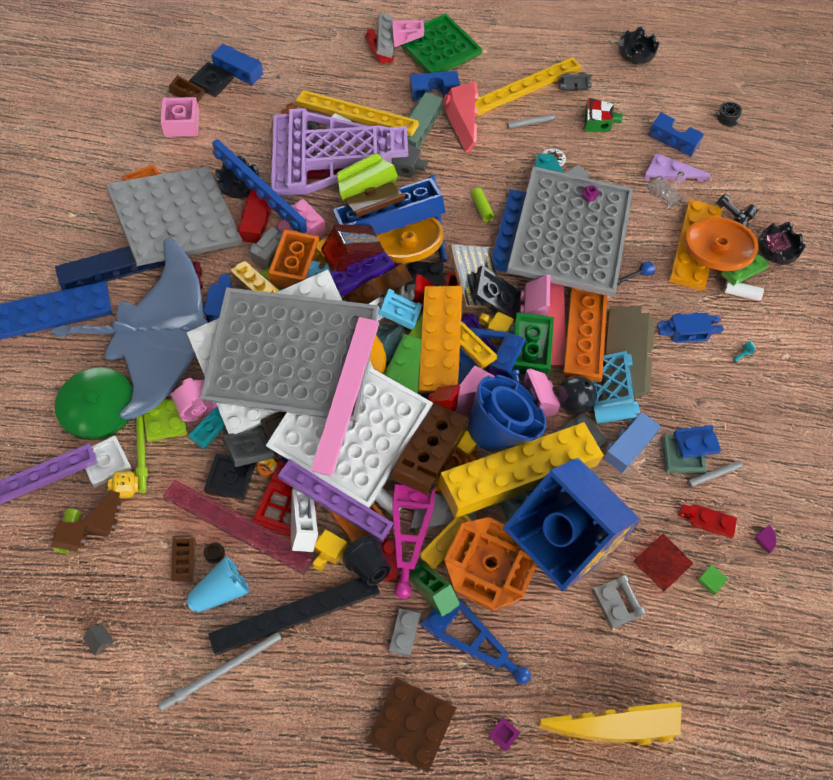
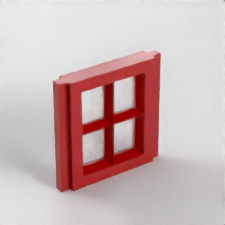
M271 480L252 523L291 537L293 487Z

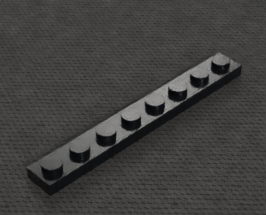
M357 578L210 632L208 635L214 655L217 656L268 637L277 631L287 630L378 596L380 592L377 585L370 586L363 579Z

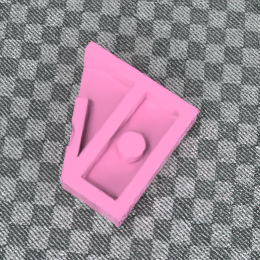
M423 20L392 21L394 47L424 36Z

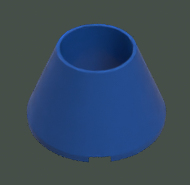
M488 375L477 386L468 422V431L478 446L486 451L497 453L539 438L546 429L545 414L542 408L538 409L534 403L535 397L522 385L505 376L497 375L496 377H490Z

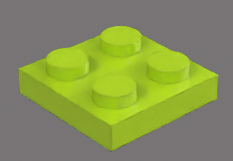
M172 398L163 400L156 408L144 414L148 442L188 434L186 422L179 416Z

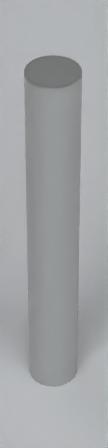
M554 114L508 122L507 128L512 129L553 121L555 116Z
M738 460L687 480V484L691 488L742 468V462Z

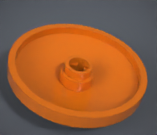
M720 217L705 218L695 222L690 226L685 237V247L689 255L701 265L719 271H735L749 266L754 261L759 247L756 236L749 228L737 221Z

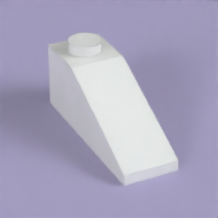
M292 488V551L313 552L318 536L314 500Z

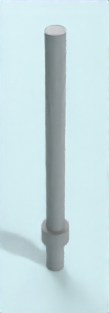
M277 631L188 686L173 691V695L158 703L161 711L177 702L185 701L188 699L187 696L280 641L282 639Z

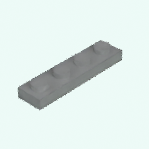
M379 13L376 54L391 58L393 55L392 21H394V17H391L389 14Z

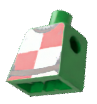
M588 98L585 108L584 132H609L612 123L622 122L623 114L614 113L613 103Z

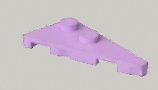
M656 153L644 179L649 180L650 177H660V180L686 181L687 178H696V181H708L711 174Z

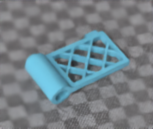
M627 351L604 355L603 363L606 365L603 367L602 376L608 380L603 386L597 384V381H592L597 391V399L594 406L597 424L637 417V413H640L638 401L634 402L629 367L633 365L632 355L627 354ZM624 358V362L619 367L613 364L616 359ZM609 367L616 370L611 377L605 374ZM620 372L626 375L622 382L615 379ZM612 382L618 385L613 392L606 389ZM623 388L628 391L629 396L620 397L617 394ZM603 392L610 395L607 400L599 401V397Z

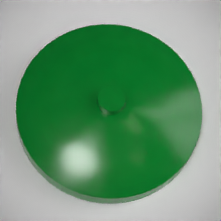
M92 368L81 371L68 379L60 388L55 400L56 417L64 430L76 438L99 440L112 436L120 431L130 420L120 418L119 413L132 400V385L125 376L112 369Z

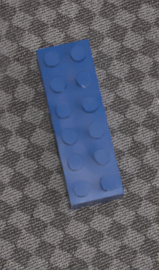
M431 177L398 188L401 193H405L404 201L356 217L349 206L346 205L334 208L333 212L339 230L378 235L445 213L443 195Z

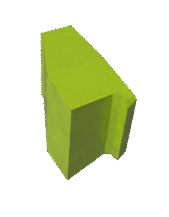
M374 153L337 172L340 195L346 205L344 199L363 193L366 189L377 188L391 182L395 184L398 175L394 165L382 159L380 154Z

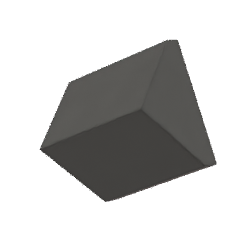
M103 625L89 628L83 637L95 656L114 643Z

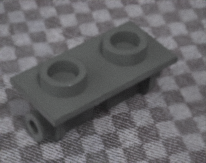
M565 73L558 80V83H560L559 88L563 91L574 90V84H577V90H588L592 87V82L589 81L593 75L587 73H579L578 75Z

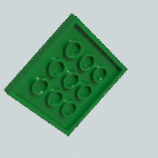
M446 13L424 23L423 37L400 45L426 73L447 72L482 54V48Z

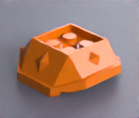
M486 517L461 524L444 559V564L454 593L495 611L523 599L537 564L503 529L505 524ZM492 561L496 567L489 568L485 562Z

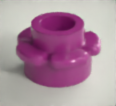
M595 186L584 187L582 194L586 201L592 202L599 197L598 189Z

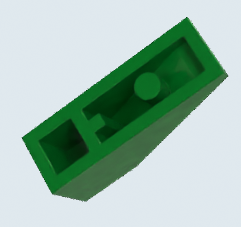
M423 561L416 564L414 571L409 572L410 581L430 606L442 617L460 605L451 584Z

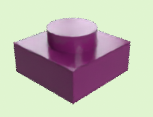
M502 717L488 737L506 752L521 732Z

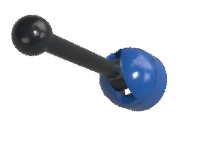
M649 260L642 263L639 271L618 279L617 286L638 274L646 276L654 274L655 268L653 263Z

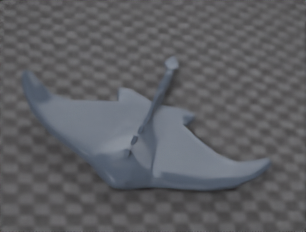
M166 238L163 242L165 267L161 278L137 306L125 301L120 302L117 308V321H113V326L92 327L83 325L67 327L66 325H61L51 330L52 334L59 337L78 333L115 334L107 346L105 359L114 361L124 357L133 384L132 400L119 413V417L124 420L137 418L156 408L174 390L196 356L187 332L208 323L204 317L200 283L193 264L183 248L172 238Z

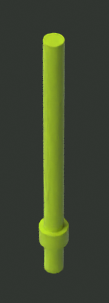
M143 414L136 418L137 468L135 469V475L138 476L139 493L147 492L146 478H148V468H146Z

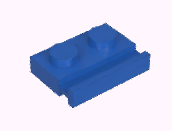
M713 425L675 430L673 434L677 439L676 443L681 459L720 453L721 448L716 433L713 431Z

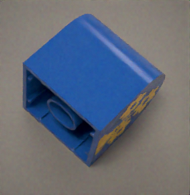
M576 458L550 470L505 524L503 529L563 592L609 556L634 530L641 519L579 458Z

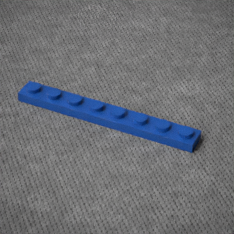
M217 139L212 142L214 156L220 159L227 169H231L238 179H242L249 189L255 191L257 196L263 199L270 209H274L282 220H286L293 230H297L299 233L307 232L305 218L221 141Z

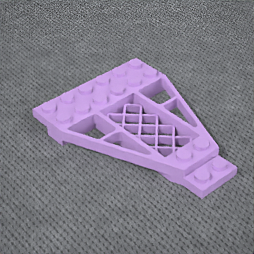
M306 108L289 109V114L274 115L271 188L279 196L309 194L338 183L337 174L334 175L335 169L347 168L374 153L380 154L382 159L392 163V158L408 157L407 127L366 126L306 112ZM308 121L330 125V129L308 130ZM356 142L360 144L357 148L353 146ZM339 143L343 144L340 149L336 147ZM322 144L326 145L323 150L319 148ZM364 148L369 150L367 153L362 152ZM347 149L352 151L350 154L345 153ZM333 150L335 153L330 156L328 152ZM316 151L318 153L317 155H315L314 157L310 155L311 153ZM330 169V177L307 185V172L309 170Z

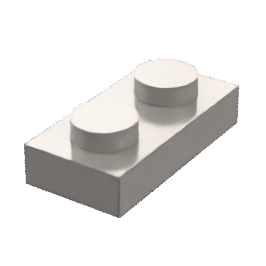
M399 608L389 649L390 653L406 657L411 656L420 613Z

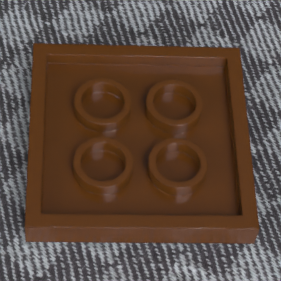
M396 678L366 743L428 773L457 707Z

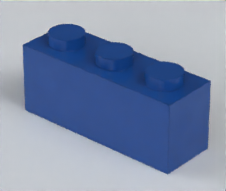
M225 44L219 46L211 54L214 65L233 73L235 78L247 84L253 85L263 75L262 63L259 60Z

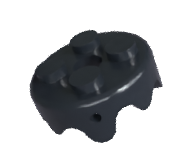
M640 26L633 32L627 30L624 36H621L618 50L625 60L633 64H644L650 62L656 56L660 42L656 41L655 35L647 36L644 27Z
M237 156L260 177L255 163L249 164L243 156ZM224 163L221 170H215L217 184L223 194L232 198H244L250 195L252 189H249L243 180L235 182L238 178L231 169L226 168Z
M785 222L782 225L770 224L762 231L758 239L760 253L767 260L776 264L785 265L796 261L806 247V244L803 243V235L793 232L791 222Z

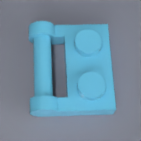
M389 288L378 314L413 330L422 304L412 302L394 293V290Z

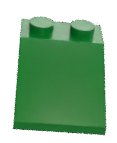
M516 313L514 335L524 337L525 343L512 371L519 370L520 374L525 375L526 370L532 369L545 373L546 376L548 375L551 367L554 317Z

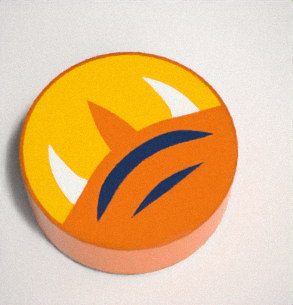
M273 458L259 461L257 463L258 473L264 478L272 477L277 463Z

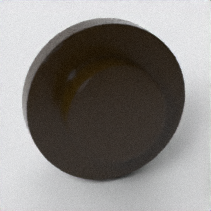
M211 543L206 546L204 557L209 563H219L225 557V549L219 543Z

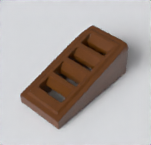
M178 75L169 85L170 94L181 98L196 97L197 103L206 93V90Z
M193 535L173 536L172 582L193 581L196 539ZM189 552V555H179V553ZM189 561V564H178V562ZM177 570H188V573H177Z

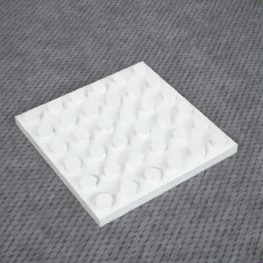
M368 366L358 422L349 421L332 477L311 471L327 418L286 413L266 446L370 508L433 403Z

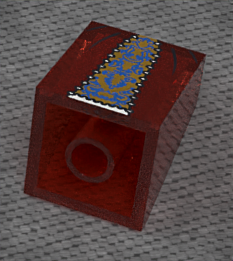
M334 224L321 248L331 272H341L346 270L349 265L359 263L364 259L385 252L371 225Z

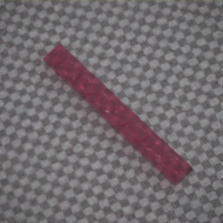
M177 480L173 481L163 495L165 500L302 575H305L315 559V555L310 552L292 551L291 542Z

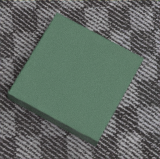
M662 436L666 473L705 474L707 472L705 456L681 459L676 436Z

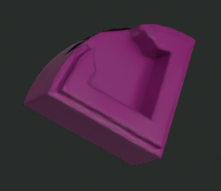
M770 525L754 538L768 554L776 546V534Z

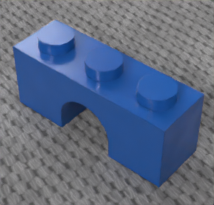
M457 71L410 75L412 101L419 100L425 92L428 93L432 89L440 90L444 97L451 88L460 86Z
M661 112L652 123L648 136L692 157L700 146L704 133L692 127H689L685 132L676 131L673 128L675 119Z

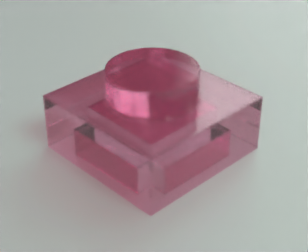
M784 231L768 235L765 239L772 253L789 250L791 247Z

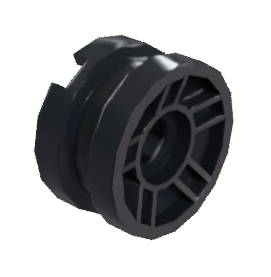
M724 102L721 104L717 114L719 123L729 127L738 124L742 114L741 106L735 102Z

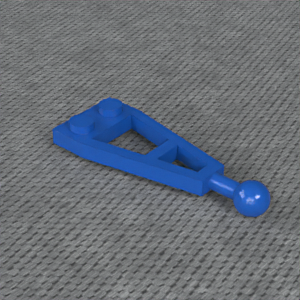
M469 328L479 338L503 340L496 354L497 360L488 366L510 374L525 343L524 337L502 331Z
M459 599L460 605L454 608L452 612L442 617L433 609L421 624V627L438 640L498 670L503 666L513 674L514 680L518 684H526L530 681L531 673L529 669L524 666L518 667L507 659L509 652ZM460 611L480 632L471 646L444 633ZM485 639L500 654L497 659L478 650Z

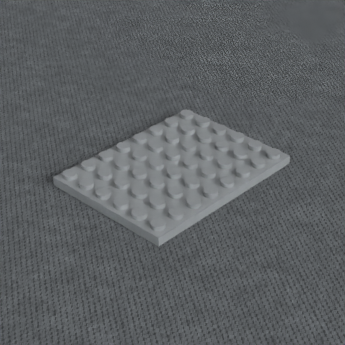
M533 167L507 273L533 279L551 275L550 283L614 297L617 289L633 188ZM590 185L595 186L599 192V197L592 202L586 201L582 194L584 187Z
M226 287L200 399L207 402L327 418L358 318L362 317L377 321L379 306ZM371 352L349 421L358 422Z

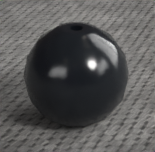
M574 375L561 382L557 391V397L560 406L570 414H584L593 408L597 399V391L590 379L582 375Z

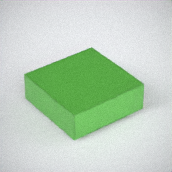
M711 565L697 581L715 595L728 578Z

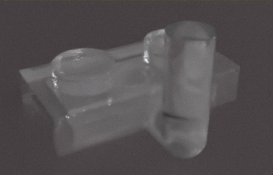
M679 171L674 183L671 185L659 176L648 183L647 189L671 209L683 200V196L676 189L680 187L685 173Z

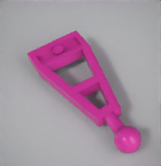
M395 484L392 509L397 569H401L400 582L395 586V594L400 599L408 598L412 592L411 586L408 584L409 572L414 571L434 510L436 489L429 496H426L405 485ZM399 507L427 510L419 536L401 534ZM401 542L416 544L411 562H403Z

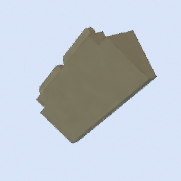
M642 306L610 308L605 355L627 351V354L632 355L633 365L629 367L635 402L636 397H642L643 394H648L651 390L652 359L647 356V353L653 350L655 320L649 316V313H641ZM624 358L616 359L613 364L619 367L624 362ZM609 367L605 374L611 377L616 370ZM620 372L615 379L622 382L626 375ZM603 377L602 386L606 383L608 379ZM612 382L606 389L613 392L618 385ZM622 388L617 395L624 397L629 396V393ZM603 392L601 394V401L607 400L610 395Z

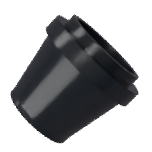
M362 536L356 539L347 547L344 553V566L349 571L356 573L370 586L382 582L391 571V566L382 550V544L376 536Z

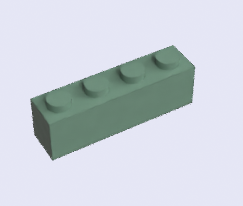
M425 92L422 98H419L416 108H413L410 114L411 119L418 120L419 126L412 137L407 136L408 144L420 148L442 111L443 98Z

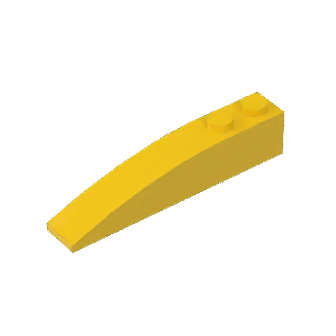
M681 703L628 707L627 710H623L618 714L615 709L601 712L596 717L594 713L589 712L579 714L575 719H572V715L540 719L537 724L538 728L584 740L637 742L638 746L652 744L651 740H660V743L674 742L673 738L680 735Z

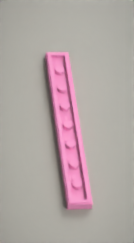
M362 317L358 318L311 468L312 472L330 477L333 476L379 326L378 321Z

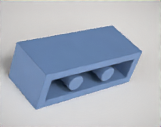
M643 412L638 417L632 418L628 423L629 428L627 430L622 429L616 437L618 440L615 443L611 442L605 449L607 453L604 460L622 474L661 428L658 423Z

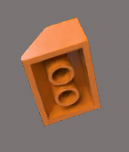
M284 229L268 273L270 283L275 287L285 289L306 280L320 239L319 236Z

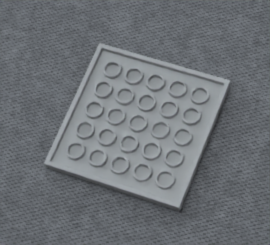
M209 166L106 184L107 192L136 266L165 261L163 242L166 238H172L183 248L187 256L242 245V237L237 232L235 222Z

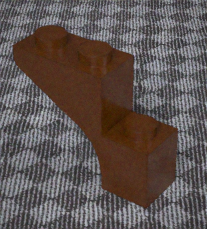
M405 264L382 276L371 279L344 297L347 302L370 304L377 298L386 295L389 288L396 290L411 282L413 278Z
M111 492L83 520L77 522L58 521L51 547L77 552L79 547L85 544L86 533L108 537L111 531H115L117 519H114L115 512H119L121 508L120 492Z

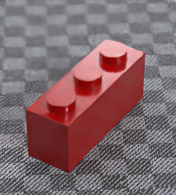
M253 190L246 197V209L242 211V222L238 224L237 232L242 237V242L257 244L261 235L266 231L272 209Z

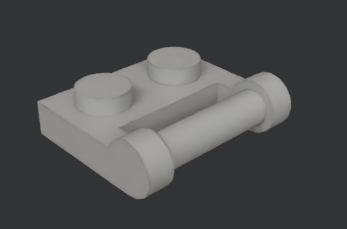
M623 575L592 590L611 630L647 614L645 609L641 608L628 583L630 580L627 575ZM621 586L634 612L629 614L616 589L617 587Z

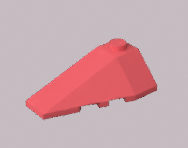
M474 81L451 88L443 98L445 112L466 153H469L477 142V124L474 122L475 116L478 114V109L475 108V101L478 100V90Z

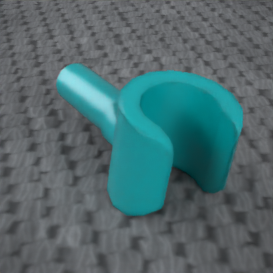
M752 341L743 345L745 351L733 358L734 362L754 353L756 347Z

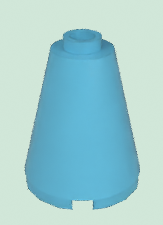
M229 557L222 559L188 594L186 602L192 611L196 610L200 613L249 593V587L245 578L238 573V567Z

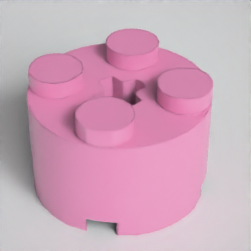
M186 379L180 387L171 393L178 414L185 422L197 421L198 416L201 415L207 417L217 407L214 402L200 399L204 380Z

